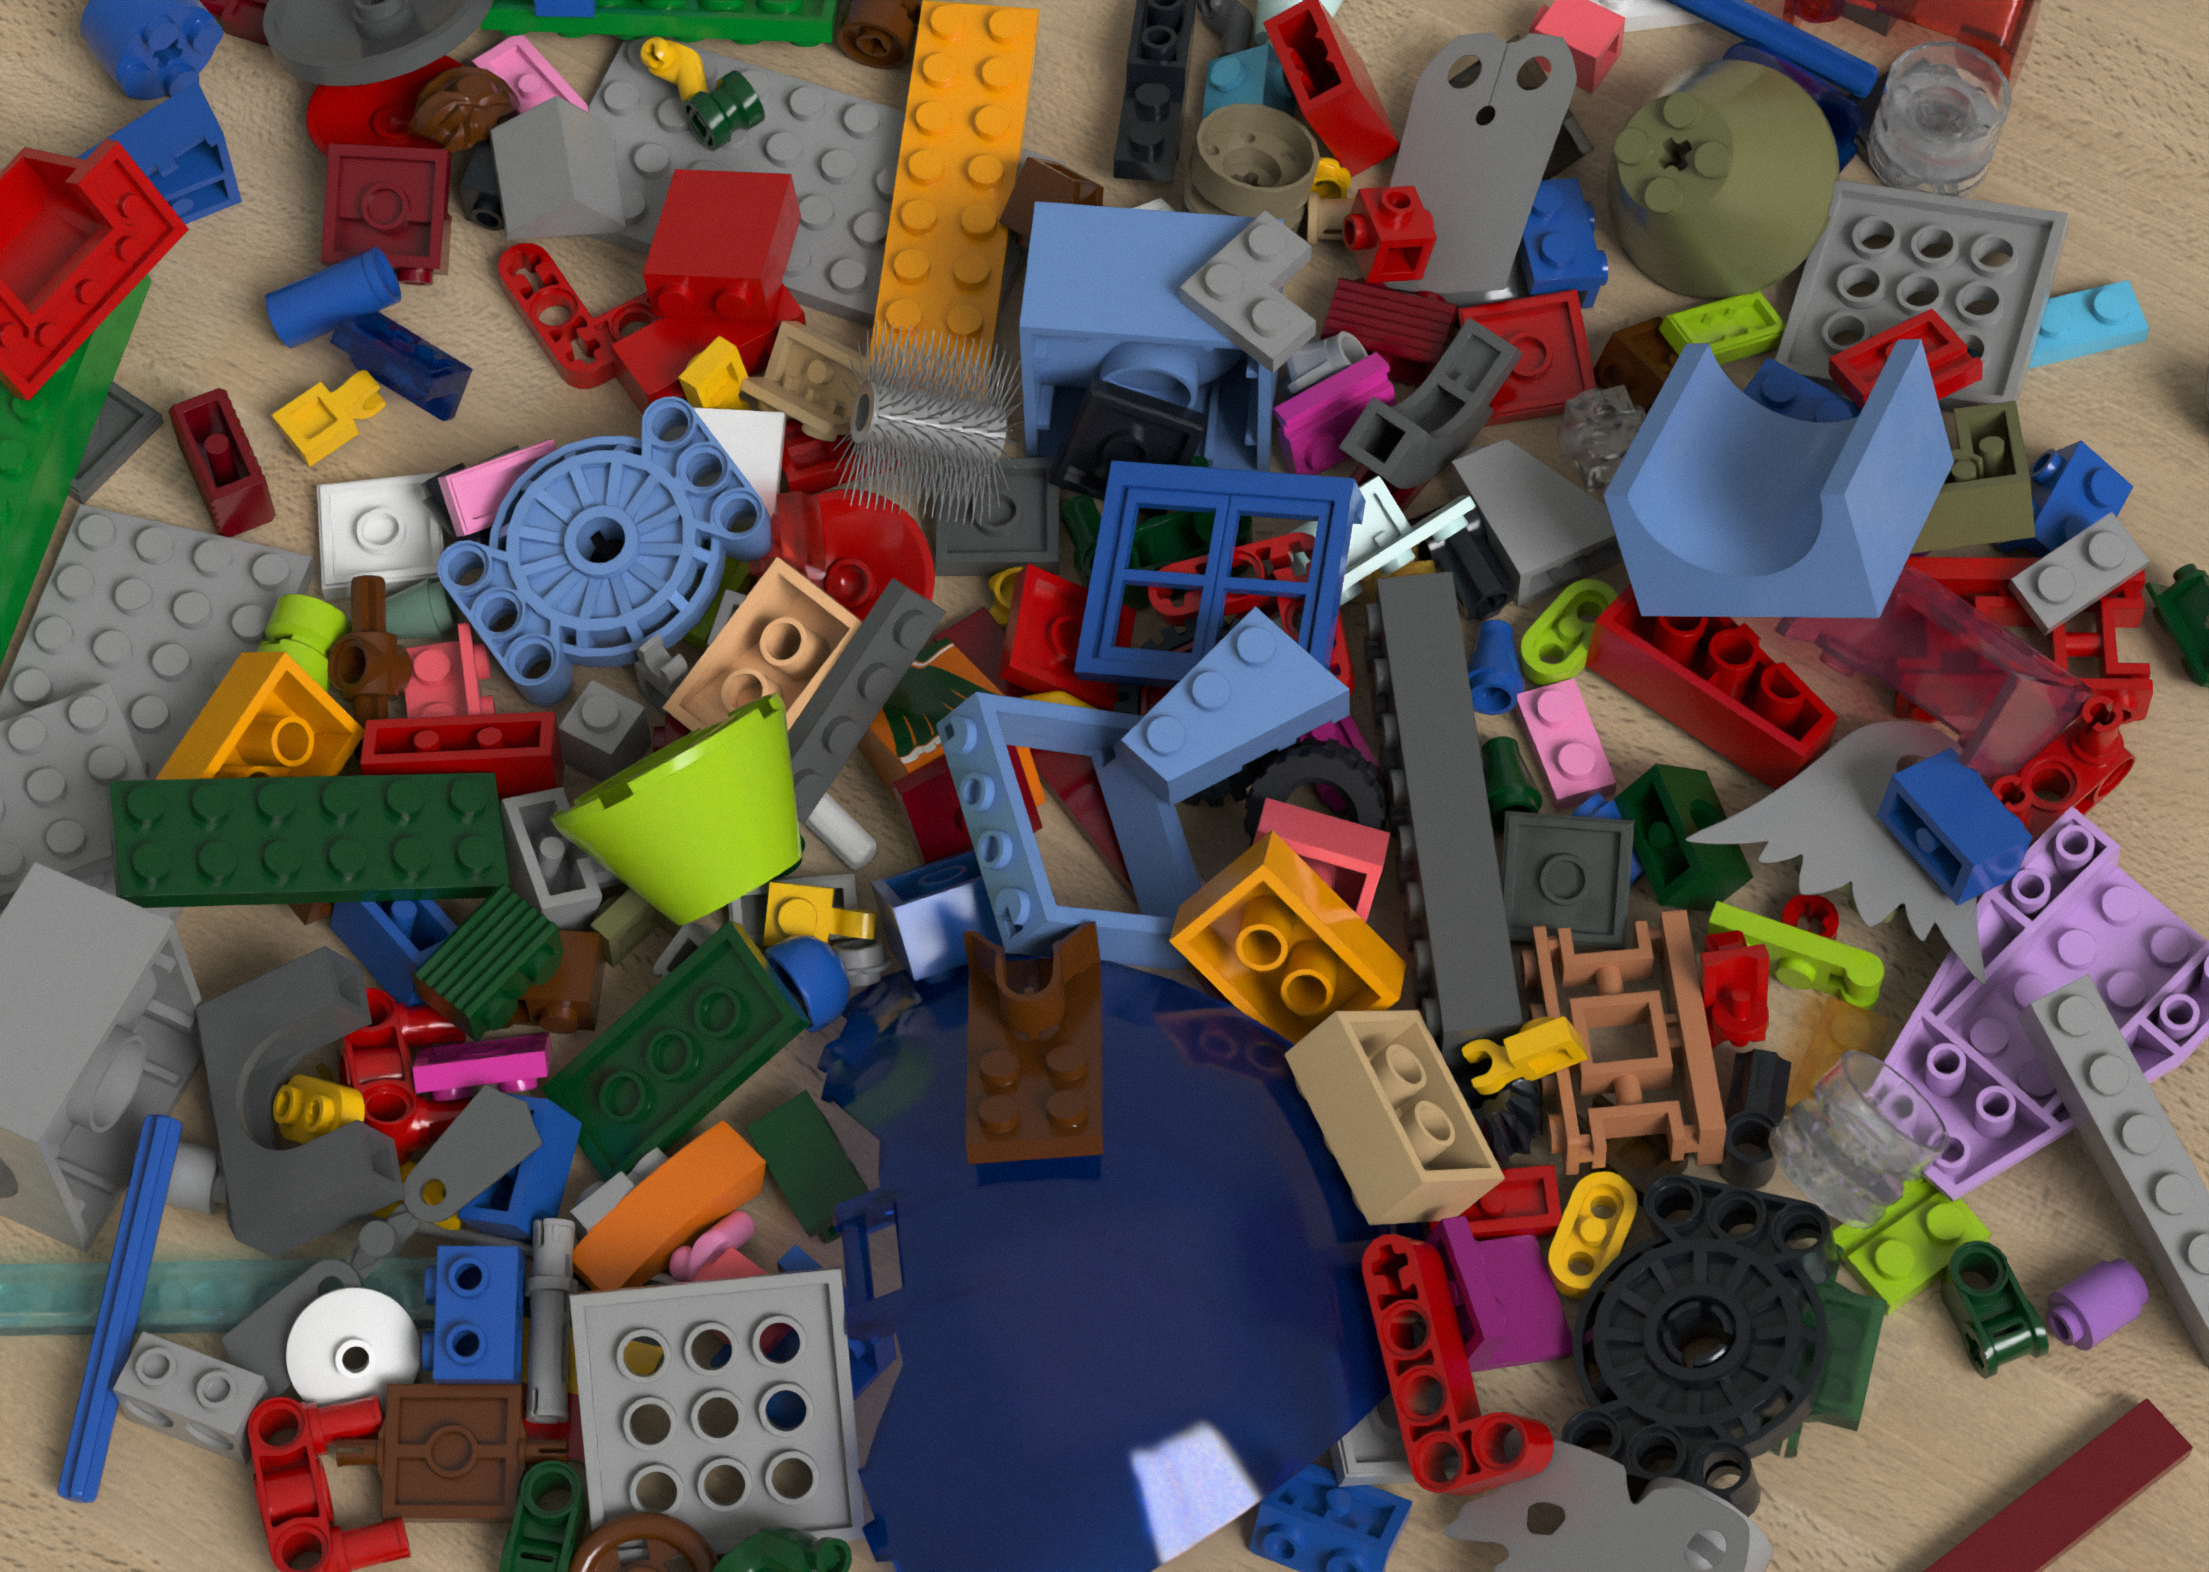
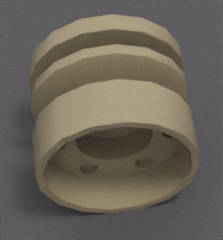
M1236 103L1215 109L1200 124L1176 212L1258 217L1266 210L1276 219H1284V225L1298 234L1320 161L1316 140L1302 123L1283 111L1265 105Z

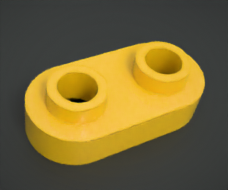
M302 1074L294 1076L287 1085L279 1089L273 1104V1116L278 1123L282 1136L302 1144L308 1143L355 1120L364 1122L365 1105L359 1090L329 1080Z
M1612 1172L1589 1174L1577 1183L1550 1246L1547 1262L1548 1273L1554 1287L1567 1297L1585 1299L1592 1283L1613 1259L1621 1255L1635 1222L1638 1201L1634 1188L1618 1174ZM1597 1206H1606L1613 1211L1614 1215L1608 1219H1600L1594 1216L1591 1210ZM1575 1262H1583L1592 1271L1587 1275L1580 1276L1572 1273L1569 1266Z

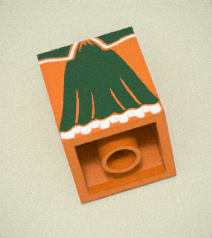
M947 637L919 652L857 745L897 804L898 801L891 783L945 754L936 724L975 692L1005 696ZM1016 746L1035 806L1038 807L1047 801L1030 749Z

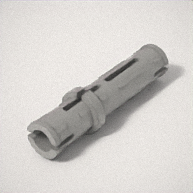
M544 1218L543 1221L538 1219L532 1222L533 1264L531 1278L525 1280V1296L530 1297L531 1310L527 1375L528 1395L525 1420L538 1424H557V1421L561 1423L569 1421L568 1378L571 1343L569 1295L571 1293H578V1281L573 1279L572 1266L575 1222L560 1218Z

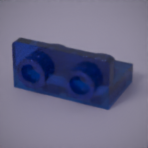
M380 312L340 320L336 324L330 341L333 345L350 354L349 359L355 368L360 371L367 370L376 381L441 421L451 420L455 417L473 369Z

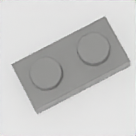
M2110 512L2013 577L2007 587L2044 636H2046L2144 570L2150 560L2115 514Z

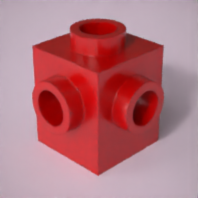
M1414 185L1358 189L1351 212L1343 220L1342 235L1344 244L1349 251H1353L1366 283L1422 280L1437 236L1434 231L1432 214L1429 210L1424 209Z

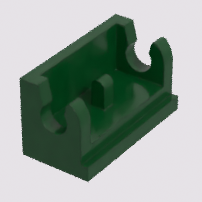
M807 1090L745 1127L810 1238L818 1234L823 1244H827L846 1235L871 1219L873 1221L883 1215L824 1113Z

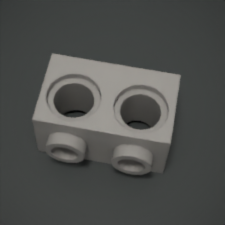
M144 1331L113 1388L127 1420L244 1465L248 1464L252 1456L248 1437V1419L252 1411L261 1402L272 1398L263 1376Z

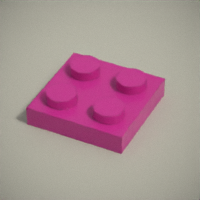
M550 1032L422 1047L412 1067L416 1093L432 1091L434 1101H447L471 1096V1086L497 1083L498 1090L503 1093L536 1088L538 1086L537 1078L548 1077L553 1055Z

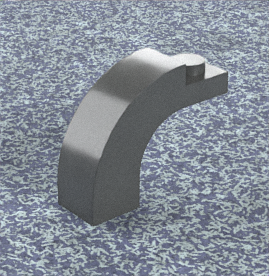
M1469 317L1421 386L1407 399L1394 406H1388L1373 396L1338 448L1397 488H1412L1428 481L1447 467L1469 445L1495 411L1489 404L1515 368L1523 353Z

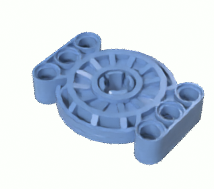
M675 396L662 397L653 401L643 414L642 439L630 436H596L566 444L540 458L515 481L501 502L490 531L489 546L471 540L458 541L449 545L442 552L438 560L437 574L456 605L522 696L531 704L540 707L552 706L562 701L569 694L573 685V664L585 667H620L635 663L639 660L637 649L656 633L662 637L665 649L675 645L700 622L715 599L725 571L726 556L743 562L756 561L765 557L772 550L776 541V527L761 497L693 407L684 399ZM676 426L687 427L686 432L681 438L675 441H663L664 435L670 429ZM710 471L722 472L715 484L708 487L696 486L698 480L704 474ZM751 516L757 518L749 530L743 533L730 532L737 520ZM598 532L601 533L606 541L612 539L625 541L621 552L614 559L606 563L590 562L592 553L596 549L590 538ZM473 569H484L481 578L477 582L468 586L460 585L462 577L467 572ZM506 615H517L516 622L510 629L504 632H493L494 626L500 618ZM540 661H551L549 670L543 676L537 679L527 678L528 671L534 664Z

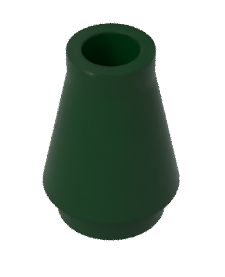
M1506 736L1488 740L1482 746L1481 753L1491 824L1494 830L1504 833L1506 811L1539 813L1538 811L1543 801L1520 754L1518 742Z

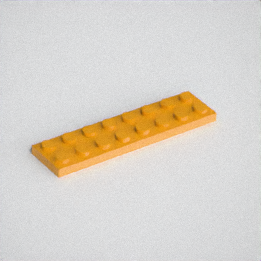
M922 0L869 359L871 360L873 359L876 322H878L876 335L878 359L886 321L884 354L893 323V350L898 340L900 326L902 325L900 352H902L910 325L908 357L911 353L917 327V355L922 345L925 329L927 330L924 357H926L932 340L933 330H935L932 362L935 358L941 332V360L946 350L948 335L951 334L948 364L955 348L957 334H959L956 367L966 336L964 367L970 355L972 339L975 338L972 352L973 369L982 338L980 371L990 340L988 353L989 372L994 359L1011 229L1001 224L999 220L1019 177L1040 24L1039 9ZM888 347L887 354H886V357H885L886 365H887L889 347ZM898 347L893 368H895L897 364ZM882 349L879 364H882ZM912 352L911 359H910V363H909L910 371H911V364H912L913 352ZM921 353V357H920V361H919V366H918L917 373H919V371H920V369H921L922 353ZM936 357L935 364H934V368H933L934 375H935L937 357ZM945 357V362H944V366H943L941 378L944 376V373H945L946 357ZM891 362L888 367V377L891 369ZM960 362L959 369H958V372H957V378H958V379H959V372H960L961 362ZM969 362V366H968V370H967V375H966V379H965V384H966V382H967V380H968V376H969L970 362ZM977 368V373H976L975 381H976V379H977V377H978V368ZM984 369L981 376V384L983 382ZM915 371L912 373V382H913V378H914Z

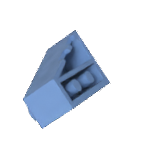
M1255 606L1121 739L1124 765L1171 807L1242 770L1243 765L1274 749H1277L1279 752L1296 743V738L1329 721L1331 724H1334L1350 715V689Z

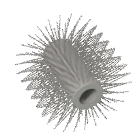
M885 321L877 359L876 335L878 322H876L872 368H870L867 329V382H865L860 344L858 342L862 377L859 371L858 374L863 384L860 386L851 359H849L859 389L855 395L844 380H842L855 399L852 407L837 403V405L852 409L851 417H847V419L851 418V420L834 428L850 422L851 431L832 451L844 440L845 442L851 438L852 440L835 470L853 441L855 442L852 452L845 462L846 467L837 488H839L851 457L856 451L843 500L845 499L851 476L857 466L850 506H852L853 496L861 476L859 506L868 480V509L871 493L877 478L875 510L883 483L885 486L883 510H885L888 491L892 484V513L895 497L901 482L899 514L908 486L909 501L907 514H909L912 495L917 486L916 517L918 504L925 486L923 518L932 488L933 506L931 518H933L936 499L941 489L940 521L942 508L949 489L947 522L957 491V510L954 522H957L960 502L965 493L964 525L966 511L973 492V514L970 525L972 526L980 487L981 513L979 526H981L985 478H987L990 520V493L991 497H993L990 487V466L993 469L999 508L1000 503L995 470L1000 478L1001 476L995 466L996 462L1009 490L999 462L1001 453L1017 469L1008 458V454L1003 451L1005 441L1022 445L1006 439V432L1012 431L1007 430V428L1026 420L1007 426V417L1027 397L1018 405L1011 407L1007 411L1005 409L1024 377L1004 408L1002 404L1007 393L1013 387V385L1011 387L1010 385L1021 359L1017 364L1004 396L1001 398L1014 352L1013 348L1006 374L999 385L1003 359L1006 353V343L1002 360L995 376L996 353L999 343L996 344L994 359L988 372L989 340L986 357L980 371L982 338L979 344V353L972 369V352L975 338L972 339L970 355L964 367L965 336L964 346L956 367L959 334H957L955 348L948 364L951 334L948 335L946 350L941 360V332L938 348L932 362L935 330H933L932 340L926 357H924L927 330L925 329L922 345L917 355V327L914 343L908 357L910 325L902 352H900L902 325L900 326L898 340L893 350V323L884 354ZM888 347H889L888 359H887V365H886L885 357H886L887 350H888ZM898 347L897 364L895 368H893ZM882 349V364L880 367V371L878 372V365ZM912 352H913L912 364H911V371H910L909 363H910L911 355H912ZM921 353H922L921 369H920L919 373H917L918 366H919V361H920V357H921ZM936 357H937L936 369H935V375H934L933 368H934L935 360H936ZM945 357H946L945 373H944V376L941 378L942 370H943V366H944V362H945ZM891 362V369L888 377V367ZM960 362H961L960 372H959V379H958V378H957V372H958L959 365H960ZM969 362H970L969 376H968V380H967V382H966V384H965V379H966V375H967V370H968V366H969ZM874 367H875V375H874V380H873V371H874ZM977 368H978V377H977V379H976V381H975L976 373H977ZM984 369L983 382L981 384V376ZM992 370H993L992 385H991V387L989 388V383H990L991 374H992ZM915 371L914 378H913V382H912V373ZM998 378L995 395L993 397L994 385ZM863 455L862 468L858 474L861 457ZM868 461V466L863 484L864 466ZM874 465H875V472H876V473H875V477H874V480H873V483H872L873 472H874ZM890 467H891V468H892V471H891V475H890V479H889V484H888V488H887L888 472H889V469H890ZM882 469V471H881V476H880V482H878V480H879V472H880V470ZM970 470L969 479L966 483L968 471ZM898 471H899V473H900V478H899V481H898V485H897V487H896L897 477H898ZM916 471L914 484L911 492L913 472ZM905 472H906L905 481H904V487H903V476H904V474H905ZM979 472V481L975 497V483ZM938 474H940V479H939V483H938V487H937V492H936L937 476H938ZM922 475H923V476H924V481H923L922 489H921V491H920L921 482H922ZM929 476H930L929 485H928V491H927V480H928V478H929ZM962 478H964V482H963V486H962V491H961V495H960L961 480H962ZM946 479H948V485L945 492ZM953 480H954L953 489H952V494H951V483H952ZM970 482H971V483H972V488H971V492H970V495H969Z

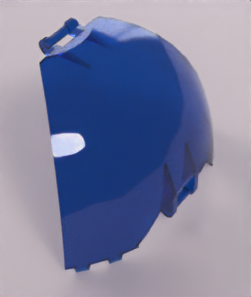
M1015 954L1006 958V961L1053 957ZM1101 960L1103 971L1104 1155L968 1164L965 1146L968 964L962 965L954 976L935 983L926 982L924 978L914 981L905 969L882 976L879 982L869 985L866 990L849 999L846 1009L841 1014L847 1022L839 1038L824 1046L817 1065V1069L827 1073L821 1100L827 1103L834 1101L842 1110L880 1140L878 1171L880 1187L844 1201L832 1209L834 1230L842 1235L849 1309L844 1312V1332L848 1339L860 1341L879 1340L896 1332L903 1362L877 1426L865 1467L857 1469L875 1518L863 1526L862 1530L876 1562H893L897 1572H1151L1222 1528L1293 1478L1345 1436L1391 1393L1362 1273V1259L1365 1249L1374 1239L1381 1235L1391 1234L1390 1224L1369 1225L1364 1214L1355 1205L1352 1190L1336 1158L1326 1147L1324 1134L1307 1100L1298 1091L1295 1076L1284 1056L1294 1046L1291 1041L1234 1006L1175 980L1115 962ZM1422 1222L1395 1224L1397 1235L1424 1241ZM896 1224L902 1288L875 1298L868 1234ZM1412 1329V1331H1411V1340H1412V1342H1413V1344H1414V1336H1413V1329Z

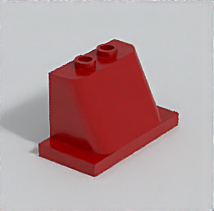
M105 139L86 160L24 147L0 172V380L18 399L29 401L189 230L118 141Z

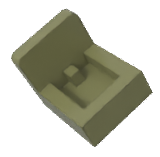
M630 888L622 896L613 895L607 899L596 912L593 923L590 924L592 932L600 933L605 960L613 968L656 928L661 927L674 938L682 927L677 926Z

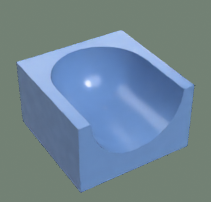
M1035 201L1019 323L1022 378L1024 377L1022 381L1023 399L1027 397L1023 401L1024 420H1026L1024 421L1026 458L1056 456L1092 376L1207 414V428L1194 456H1204L1210 468L1270 472L1275 422L1273 408L1276 407L1280 367L1274 373H1271L1179 302V287L1257 217ZM1277 219L1284 224V219ZM1283 286L1278 290L1281 294L1283 293Z

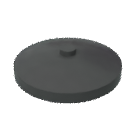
M269 0L264 12L263 30L274 59L284 71L293 77L326 86L363 85L407 74L446 55L464 42L480 26L489 13L494 0Z

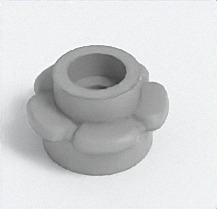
M853 938L840 941L832 946V949L844 962L851 986H866L881 981V972L892 964V958L885 955L884 943L880 938Z

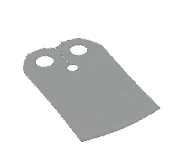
M1495 33L1458 35L1424 69L1414 89L1390 187L1415 186L1424 209L1429 210L1432 214L1437 239L1422 280L1383 282L1387 288L1409 292L1431 291L1437 294L1505 290L1538 188L1577 83L1573 56L1563 37L1528 33L1525 38L1519 41L1506 43L1497 39ZM1467 55L1479 58L1482 65L1481 73L1473 84L1461 89L1454 88L1449 84L1448 73L1456 60ZM1540 56L1546 58L1551 65V72L1547 81L1534 90L1522 89L1517 82V74L1521 66L1533 57ZM1486 106L1493 107L1495 109L1494 119L1488 125H1479L1476 122V115L1479 110Z

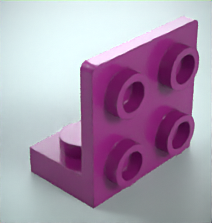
M1466 1216L1441 1219L1425 1242L1430 1243L1439 1251L1444 1262L1471 1373L1569 1358L1573 1354V1336L1536 1236L1528 1234L1477 1241L1473 1238Z

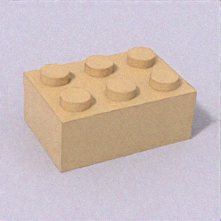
M1419 1010L1335 1011L1284 1054L1295 1076L1297 1089L1303 1098L1307 1100L1324 1134L1325 1145L1336 1158L1352 1190L1354 1203L1364 1214L1369 1225L1440 1221L1443 1218L1457 1217L1505 1179Z

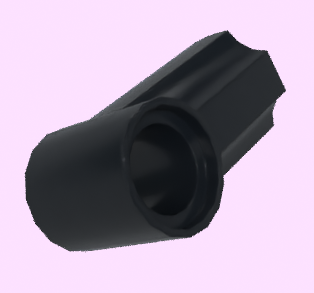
M1446 504L1408 520L1410 526H1413ZM1475 507L1464 514L1468 525L1439 543H1436L1431 535L1413 546V549L1426 569H1436L1438 573L1452 571L1459 608L1467 620L1476 619L1482 622L1498 615L1507 604L1514 600L1515 588L1488 546L1486 528L1478 509Z
M1754 1048L1749 1052L1735 1054L1725 1116L1726 1137L1723 1162L1718 1164V1170L1722 1178L1730 1185L1755 1190L1765 1186L1772 1179L1776 1170L1782 1144V1126L1791 1072V1062L1781 1058L1777 1052ZM1742 1143H1750L1758 1146L1763 1150L1764 1154L1757 1157H1749L1741 1154L1735 1146Z

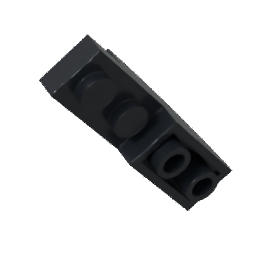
M1137 0L1127 58L1125 93L1114 155L1113 178L1173 183L1176 160L1179 159L1197 0Z

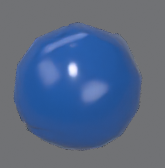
M796 935L785 938L765 949L766 955L764 957L770 966L775 968V973L780 980L805 1003L807 1008L805 1015L811 1022L806 1028L809 1033L825 1028L841 1016L847 1007L851 985L844 962L828 943L814 936Z

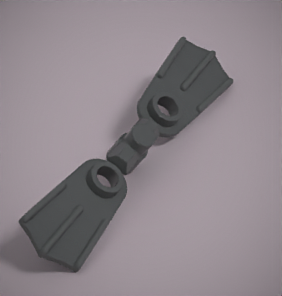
M484 1085L407 1176L403 1186L405 1205L401 1203L385 1220L371 1221L363 1226L359 1233V1244L344 1258L349 1264L335 1259L316 1263L222 1337L221 1340L232 1365L263 1376L271 1396L281 1397L292 1384L286 1366V1343L289 1332L301 1311L314 1299L322 1295L324 1283L331 1278H338L343 1283L344 1288L362 1287L359 1275L365 1280L385 1259L398 1255L402 1250L403 1242L422 1225L418 1219L429 1223H437L449 1219L543 1145V1141L534 1125L528 1102L506 1095L490 1085ZM439 1180L445 1185V1198L437 1205H429L423 1196L424 1188L429 1182Z

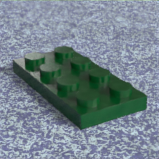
M729 920L550 1079L541 1090L547 1099H550L582 1123L577 1142L602 1179L607 1182L620 1171L627 1176L632 1172L635 1165L653 1149L659 1148L665 1153L809 1026L811 1022L743 926Z

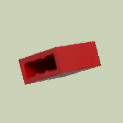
M1303 0L1263 22L1304 117L1341 166L1348 169L1351 178L1399 153L1400 142L1362 58L1320 0Z
M675 169L642 273L654 316L771 321L801 219L791 174Z

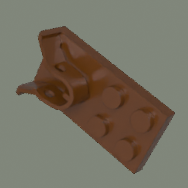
M1096 921L1084 922L1062 940L1053 943V958L1006 961L1004 947L1001 945H995L976 931H964L963 937L969 970L965 1133L968 1164L1104 1155L1103 971Z

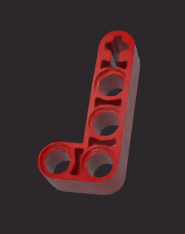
M1396 1234L1381 1235L1374 1239L1365 1249L1362 1259V1273L1410 1470L1415 1481L1423 1489L1434 1493L1466 1496L1530 1478L1542 1472L1550 1463L1554 1451L1553 1437L1549 1428L1542 1421L1530 1416L1507 1412L1481 1415L1444 1262L1439 1251L1428 1242ZM1423 1317L1427 1325V1334L1422 1344L1415 1348L1411 1340L1412 1327L1418 1318ZM1439 1382L1443 1390V1400L1439 1409L1432 1414L1427 1405V1396L1433 1384ZM1515 1428L1521 1437V1448L1516 1458L1509 1461L1504 1452V1442L1509 1432ZM1454 1447L1459 1455L1460 1465L1457 1473L1449 1480L1444 1473L1443 1461L1447 1452Z

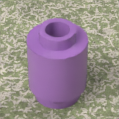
M2117 1258L2112 1262L2100 1261L2049 1295V1311L2046 1315L2048 1325L2060 1342L2087 1351L2139 1317L2141 1307L2149 1300L2148 1289L2139 1272L2126 1260Z

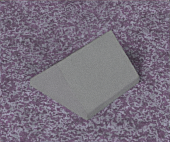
M556 95L491 129L490 143L506 240L625 233L626 223L609 124Z

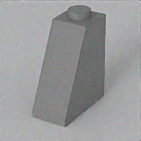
M1507 438L1489 446L1477 445L1463 452L1458 459L1451 462L1449 494L1453 500L1461 495H1470L1484 522L1488 546L1515 588L1513 601L1517 607L1624 562L1607 506Z

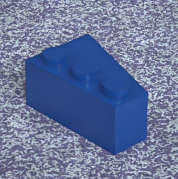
M198 81L190 84L106 138L118 141L185 224L242 202L223 131ZM103 141L76 158L86 160Z

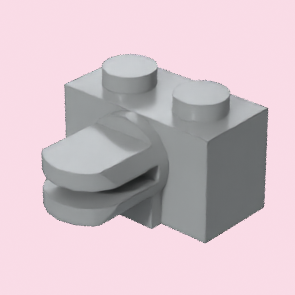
M563 787L502 799L500 813L510 880L509 890L514 891L519 898L525 899L529 906H534L549 921H553L559 930L590 932V924L593 923L594 916L603 897L601 890L625 884L555 829L550 817L561 809L563 812L570 809Z

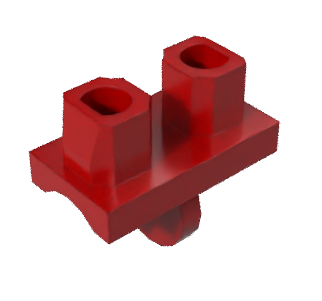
M1739 930L1709 934L1704 937V953H1700V987L1712 1049L1728 1040L1735 1047H1744L1748 1045L1749 1041H1766V1030L1769 1026V1009L1767 1007L1769 955L1765 944L1747 946L1743 932Z

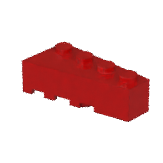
M1631 584L1595 620L1585 663L1587 667L1774 790L1779 789L1798 776L1829 750L1838 716L1784 662L1775 663L1759 647L1761 638L1745 622L1738 626L1730 617L1641 616Z

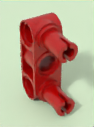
M2100 695L2087 700L2083 705L2081 718L2072 723L2033 759L2028 761L2016 774L2002 776L1993 784L1991 790L1993 794L2011 813H2014L2022 821L2025 829L2033 837L2029 848L2071 806L2081 814H2087L2122 782L2133 767L2136 760L2135 756L2124 747L2123 737L2119 731L2123 720V711L2119 705L2111 710L2113 700L2109 697ZM2045 790L2051 791L2059 795L2061 800L2055 802L2043 801L2035 793Z
M365 987L372 1024L337 1040L340 1084L360 1091L365 1105L363 1123L394 1139L400 1167L408 1162L414 1152L419 1151V1148H428L429 1142L437 1141L474 1098L426 1101L423 1095L416 1096L409 1047L452 1042L462 1043L466 1042V1035L431 1006L406 1007L404 1002H395L393 997L385 991Z
M378 1394L319 1408L317 1402L307 1404L306 1401L296 1402L287 1397H272L261 1402L252 1411L248 1419V1437L255 1469L253 1474L254 1487L263 1528L268 1539L270 1555L277 1572H352L391 1561L411 1558L408 1536L402 1516L344 1531L341 1525L333 1526L335 1524L334 1509L325 1469L320 1456L328 1455V1447L336 1446L338 1438L366 1439L378 1436L384 1422ZM282 1429L298 1431L295 1438L285 1445L273 1446L268 1444L269 1439ZM315 1551L322 1554L320 1560L307 1570L290 1568L293 1560L302 1553Z

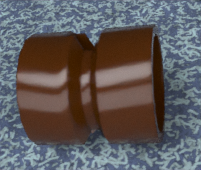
M850 0L836 37L839 47L851 59L871 68L889 70L901 67L908 61L918 31L916 25L919 24L922 0Z

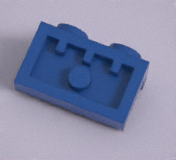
M1286 1454L1260 1503L1249 1549L1255 1555L1299 1572H1385L1387 1562L1408 1521L1413 1501L1371 1485L1338 1487L1334 1471Z

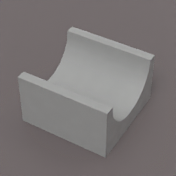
M34 862L0 916V1215L87 1253L129 1184L144 1118L152 1114L170 1116L203 1062L197 1047V1036L200 1032L195 1007L203 1004V1000L174 921L37 862Z

